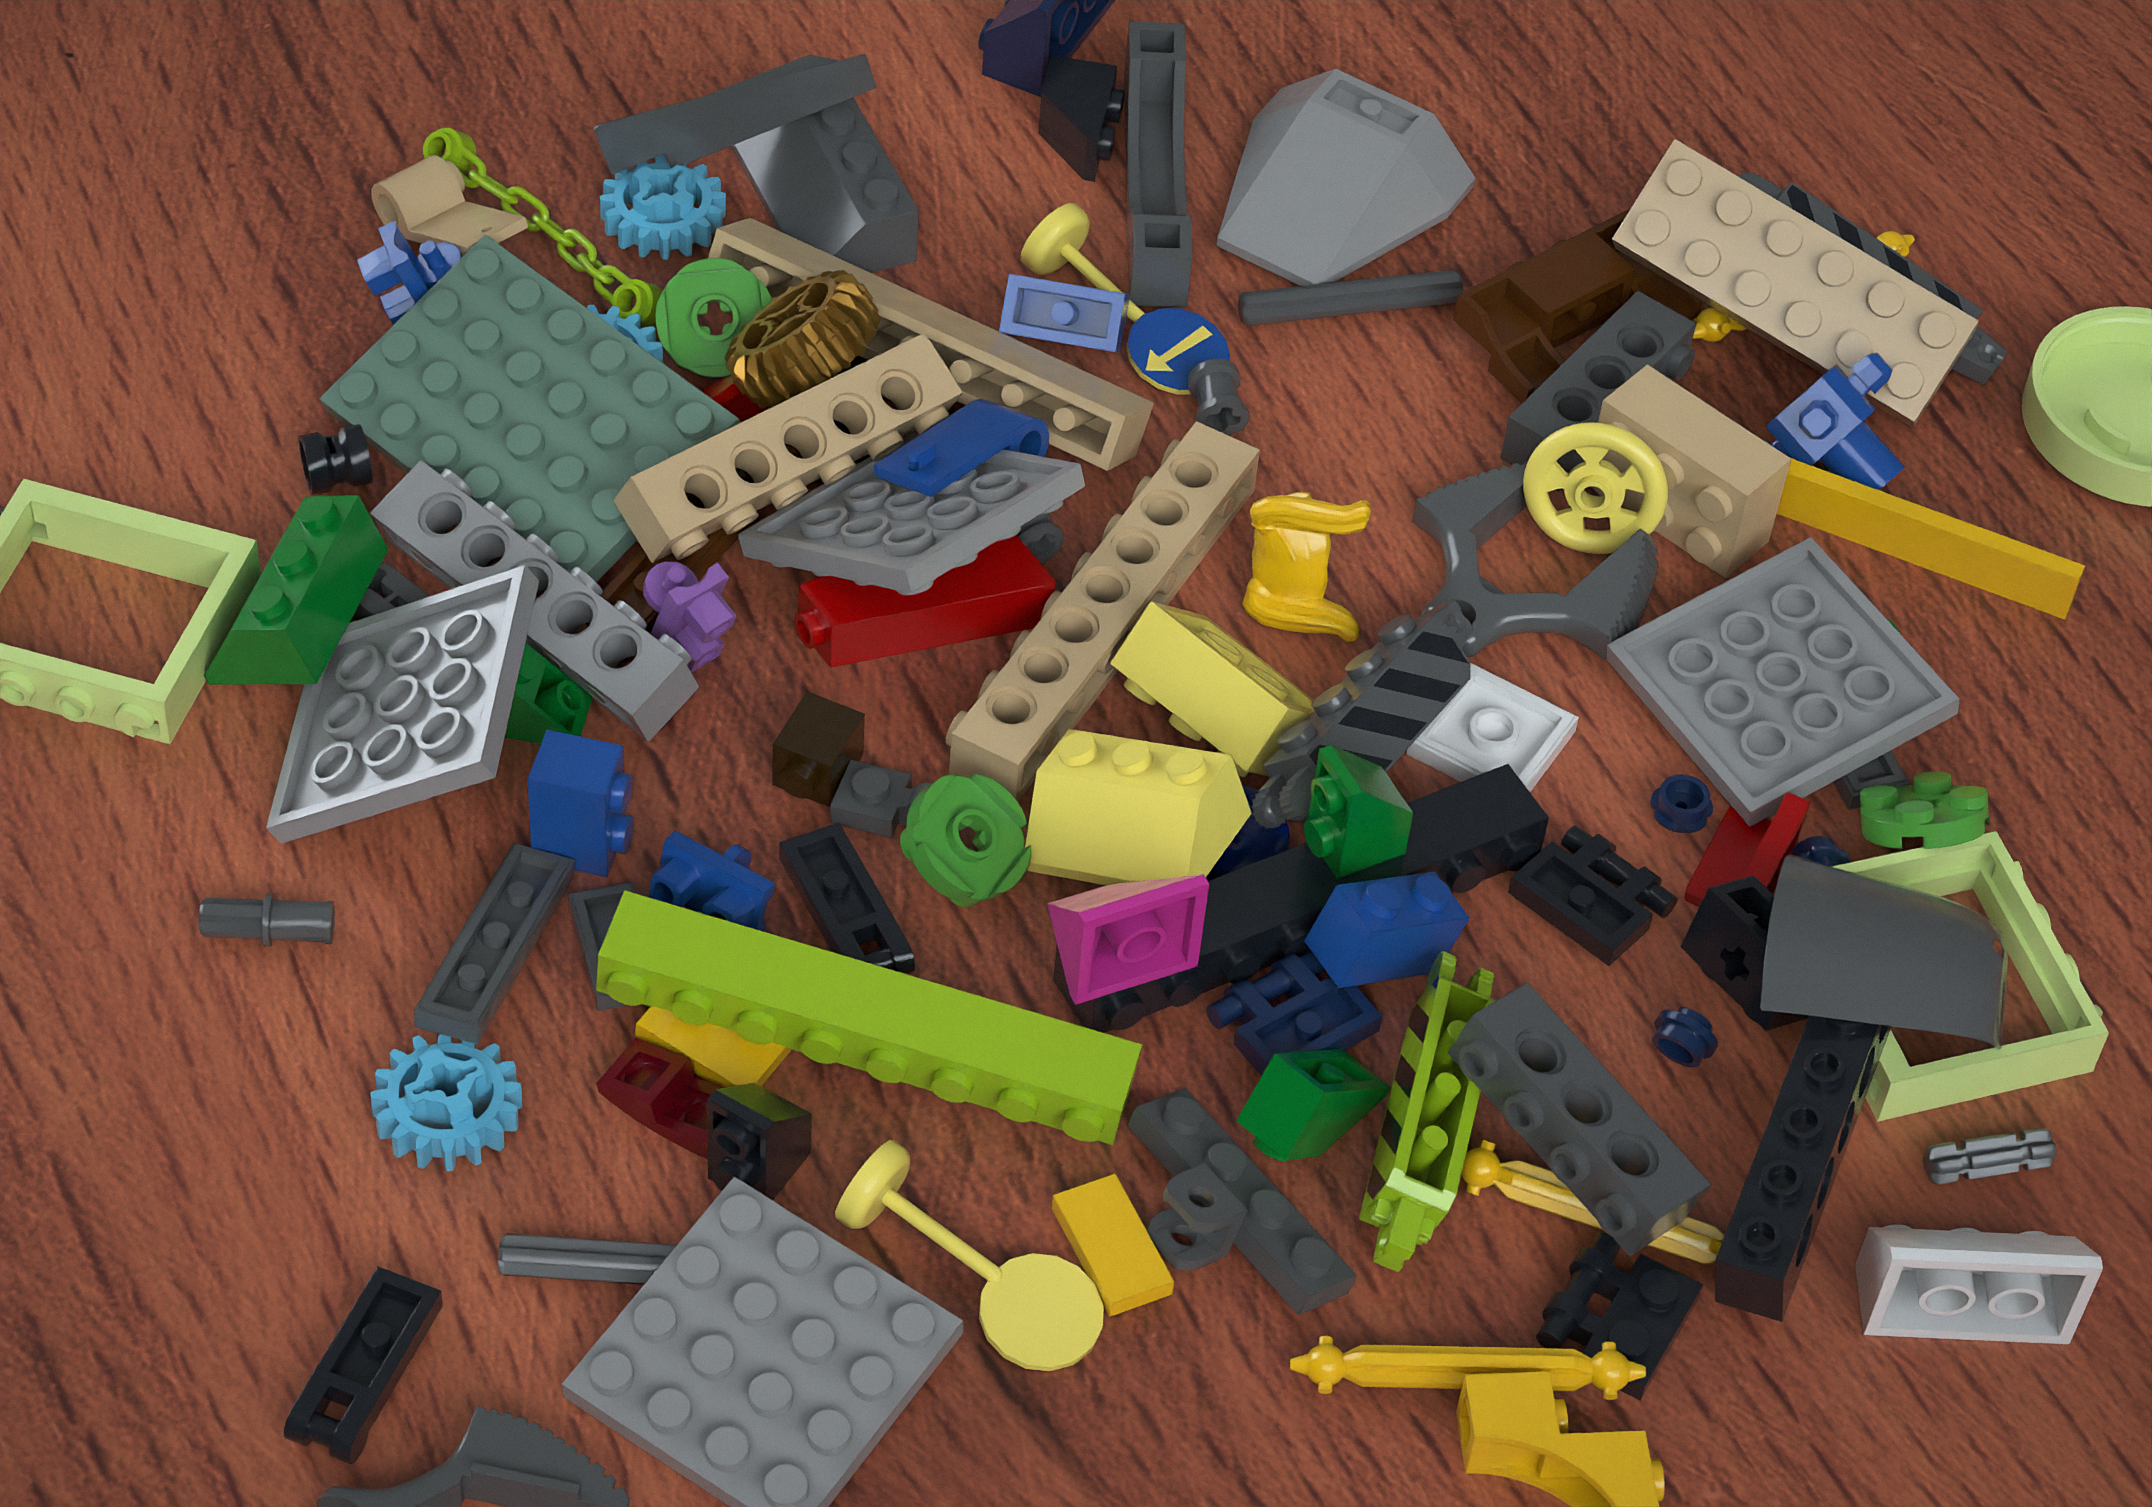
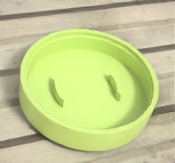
M2130 306L2107 307L2075 315L2054 327L2045 336L2035 353L2022 395L2021 408L2026 430L2044 458L2073 482L2112 500L2152 507V309Z

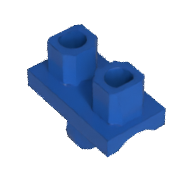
M395 221L378 228L384 246L357 259L363 278L374 295L403 282V286L380 297L393 325L463 257L456 245L449 242L435 244L431 240L421 244L419 248L420 254L416 256Z
M675 830L664 841L660 866L652 875L648 897L679 907L686 906L693 911H701L703 914L764 932L766 926L764 921L765 910L773 893L775 883L749 870L751 862L750 850L734 844L721 855Z

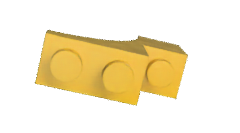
M1550 1372L1465 1374L1456 1409L1465 1474H1487L1522 1481L1554 1495L1571 1507H1659V1502H1662L1664 1497V1472L1661 1460L1659 1458H1650L1646 1431L1568 1433L1566 1403L1564 1399H1554Z

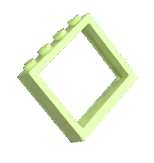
M23 479L0 516V593L32 541L207 587L208 590L154 684L0 643V699L12 705H26L56 713L71 721L89 722L119 730L131 737L137 735L171 744L206 682L204 674L261 574L257 540Z
M1997 831L1985 833L1975 840L1955 846L1933 849L1920 847L1832 866L1937 896L1973 889L1990 921L2002 932L2007 952L2052 1032L2051 1035L2003 1045L1999 1050L1994 1047L1910 1067L1890 1029L1865 1097L1877 1122L2094 1071L2109 1035L2101 1019L2103 1011L2099 1006L2093 1005L2080 982L2076 962L2071 955L2064 953L2051 930L2048 912L2042 904L2036 903L2023 879V871L2019 861L2013 862Z

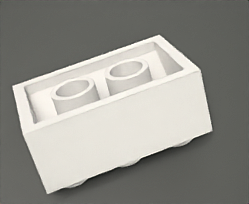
M1906 1225L1869 1227L1855 1264L1863 1334L2070 1344L2103 1270L2101 1256L2075 1236L2048 1235L2041 1231L2012 1234L1980 1232L1973 1228H1958L1947 1231L1912 1229Z

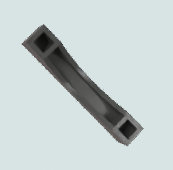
M1129 21L1124 68L1128 284L1130 300L1137 306L1187 307L1192 266V227L1186 199L1184 160L1185 24Z

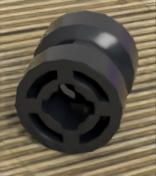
M360 424L341 427L336 435L326 437L318 432L298 436L303 471L311 495L329 492L335 484L347 482L354 487L372 483L373 476L369 451Z

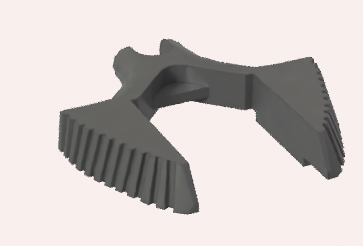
M1527 462L1524 465L1515 463L1511 468H1508L1507 465L1501 466L1499 470L1493 468L1487 474L1481 472L1478 473L1476 478L1472 475L1467 477L1465 481L1460 479L1454 485L1452 483L1446 484L1444 488L1439 487L1435 489L1434 493L1428 492L1425 498L1419 497L1416 500L1412 522L1429 534L1443 548L1445 564L1443 586L1425 606L1421 616L1439 604L1455 600L1461 607L1462 614L1470 621L1474 629L1462 648L1467 657L1480 653L1484 648L1505 636L1522 633H1560L1576 640L1607 660V644L1638 628V620L1642 619V611H1645L1647 606L1645 601L1649 600V592L1652 591L1654 586L1652 581L1656 579L1658 574L1655 568H1658V560L1655 556L1659 555L1653 537L1642 529H1639L1563 597L1558 593L1505 594L1479 575L1477 549L1527 507L1523 491V478Z
M477 1406L460 1444L445 1463L412 1481L387 1489L333 1486L321 1494L317 1505L318 1507H460L464 1498L506 1507H629L630 1499L624 1488H614L616 1479L612 1475H603L604 1467L598 1463L590 1464L588 1456L583 1453L578 1455L577 1449L572 1445L565 1446V1440L562 1438H553V1432L546 1429L543 1431L541 1430V1425L536 1422L529 1424L527 1423L528 1419L521 1416L515 1419L511 1413L504 1412L503 1415H499L498 1410L491 1409L490 1412H485L484 1407Z

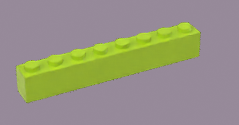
M625 890L598 954L596 991L608 994L619 1003L630 1006L640 1004L649 1007L655 1006L671 1011L675 1017L689 1024L703 1025L710 1023L736 1031L742 1038L752 1043L769 1044L772 1042L802 1052L811 1060L819 1063L832 1064L836 1062L866 1071L872 1077L882 1082H903L933 1091L935 1095L949 1102L962 1103L966 1101L996 1110L1002 1116L1016 1122L1033 1121L1060 1129L1068 1136L1084 1142L1100 1141L1110 1145L1114 1144L1143 1045Z

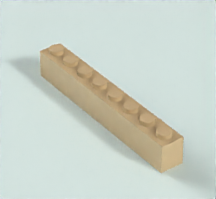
M752 218L716 229L708 258L728 259L740 264L763 283L768 289L771 299L785 293L789 286L795 287L801 284L807 277L816 278L825 271L845 270L848 274H853L859 284L863 283L874 298L872 301L879 310L878 315L881 318L874 339L865 344L866 349L859 356L870 360L918 335L926 333L963 392L958 398V402L967 405L980 398L1041 419L1048 427L1050 445L1106 471L1136 457L1154 405L1153 402Z

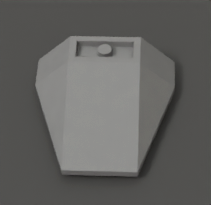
M1333 69L1281 88L1253 119L1217 237L1216 246L1300 286L1334 283L1447 219L1474 187L1475 176L1434 113L1338 69Z

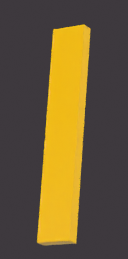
M1791 458L1777 510L1778 515L2058 618L2066 619L2085 565Z

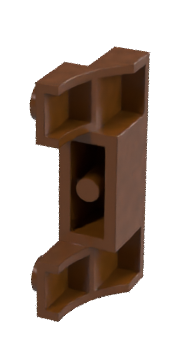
M1630 209L1568 240H1560L1550 249L1524 262H1516L1506 271L1458 294L1453 320L1491 354L1488 372L1521 403L1535 392L1566 361L1557 352L1556 346L1607 321L1637 291L1690 320L1696 318L1701 312L1703 301L1615 249L1612 238Z

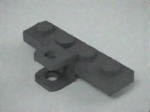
M1186 1088L1135 1107L1127 1126L1173 1176L1167 1183L1162 1195L1163 1200L1169 1202L1172 1207L1156 1214L1150 1221L1147 1232L1155 1247L1174 1268L1194 1270L1227 1257L1234 1243L1298 1315L1349 1293L1357 1275ZM1171 1234H1184L1191 1239L1193 1245H1181L1172 1238Z

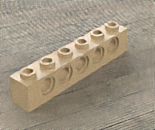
M923 333L631 476L613 502L651 563L671 553L674 554L677 560H680L707 544L709 541L707 535L721 528L725 530L727 535L735 533L759 516L757 510L773 503L777 510L792 504L808 491L806 485L820 478L825 485H829L850 473L856 467L854 461L868 454L873 461L887 456L904 443L903 436L915 430L921 435L949 417L948 410L963 392L926 333ZM882 396L890 399L898 410L890 408L884 402ZM834 420L843 423L851 434L842 432L835 425ZM785 444L795 447L801 453L803 459L793 456L787 450ZM735 468L746 471L752 477L754 483L744 481L737 474ZM685 493L696 495L703 502L705 508L694 506L687 499Z

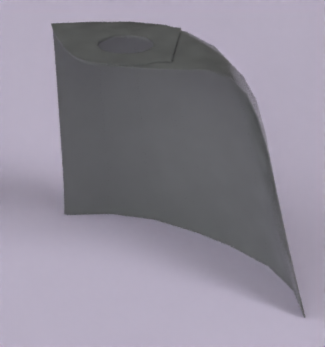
M1790 854L1785 857L1774 895L1764 958L1760 1008L1762 1011L1801 1014L1952 1034L1988 1042L1999 1050L2003 1039L2008 955L2003 934L1988 918L1965 905L1941 896L1841 870ZM1994 940L2002 945L2001 957L1993 947Z

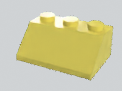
M1152 601L1110 662L1112 666L1128 677L1123 685L1129 692L1150 705H1155L1158 701L1173 713L1168 721L1177 730L1196 741H1200L1202 737L1218 749L1216 753L1232 755L1238 775L1241 777H1246L1249 772L1268 776L1262 766L1281 747L1278 743L1279 737L1292 726L1305 721L1314 711L1311 706L1314 700L1208 617Z
M1068 729L1036 772L1025 848L1031 845V858L1026 871L1101 885L1204 874L1207 877L1252 814L1232 755Z

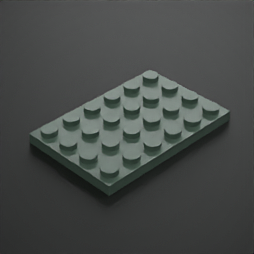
M486 234L319 398L325 411L344 426L360 424L366 442L407 474L420 460L440 475L445 469L451 470L472 490L473 495L470 498L482 507L488 501L496 504L513 520L516 525L513 530L524 539H527L531 534H535L558 555L559 560L556 562L569 573L574 567H578L595 582L637 541V538L613 502L629 478L740 423L738 417Z

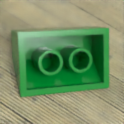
M359 495L305 496L204 674L209 685L317 684L389 550Z

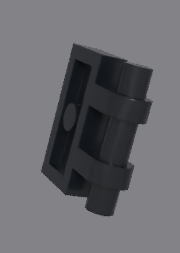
M1574 825L1566 832L1561 841V845L1573 855L1551 841L1511 877L1508 893L1606 965L1610 966L1649 930L1653 913L1644 908V906L1661 918H1665L1676 906L1678 898L1662 887V879L1644 866L1638 870L1615 853L1616 846L1600 834L1592 837L1583 829ZM1598 874H1602L1604 877H1606V878L1609 879L1611 882H1613L1614 884H1616V885L1618 886V888H1616L1614 885H1612L1610 882H1608L1607 880H1605L1603 877H1601V876L1598 875Z
M1599 1232L1589 1247H1583L1578 1251L1569 1266V1272L1572 1277L1563 1292L1554 1293L1542 1311V1317L1545 1322L1537 1333L1536 1339L1544 1348L1561 1349L1567 1338L1585 1346L1582 1353L1590 1358H1593L1598 1352L1602 1351V1343H1616V1351L1622 1353L1628 1361L1646 1366V1377L1628 1382L1620 1390L1641 1401L1696 1305L1703 1284L1641 1253L1628 1273L1616 1267L1613 1262L1621 1246L1611 1235L1606 1232ZM1594 1292L1612 1301L1603 1318L1589 1312L1586 1307Z

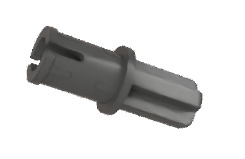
M267 893L264 900L206 898L199 907L198 926L200 934L204 937L262 939L263 946L268 947L272 946V940L332 944L335 926L334 901L275 900L274 893Z

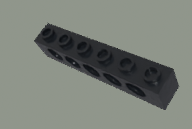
M1816 1016L1808 1017L1715 1260V1302L1776 1321H1783L1892 1026Z

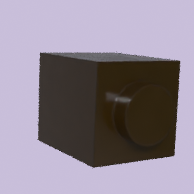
M807 691L773 743L772 785L784 789L794 797L807 798L830 807L850 760L860 761L863 756L865 713Z

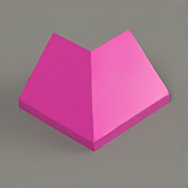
M1204 874L1111 884L1047 904L1069 993L1075 1005L1198 966L1209 883Z

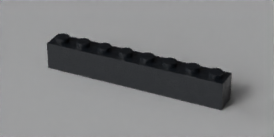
M1506 764L1407 803L1413 812L1406 854L1337 879L1323 857L1317 858L1309 849L1308 844L1304 843L1208 881L1209 890L1197 967L1075 1005L1069 993L1057 945L1053 981L1083 1027L1102 1033L1113 1029L1124 1030L1135 1025L1142 1017L1170 1006L1180 1007L1187 1005L1200 994L1229 982L1235 984L1243 979L1248 980L1257 971L1272 966L1274 962L1289 954H1295L1299 957L1310 951L1304 940L1336 885L1435 871L1439 878L1448 885L1452 893H1465L1485 879L1508 870L1519 871L1542 850L1549 817L1510 765Z

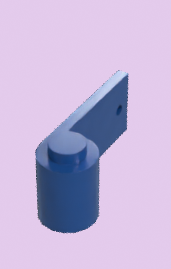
M979 398L874 465V474L876 477L932 497L1003 449L1045 457L1049 446L1048 427L1041 419Z

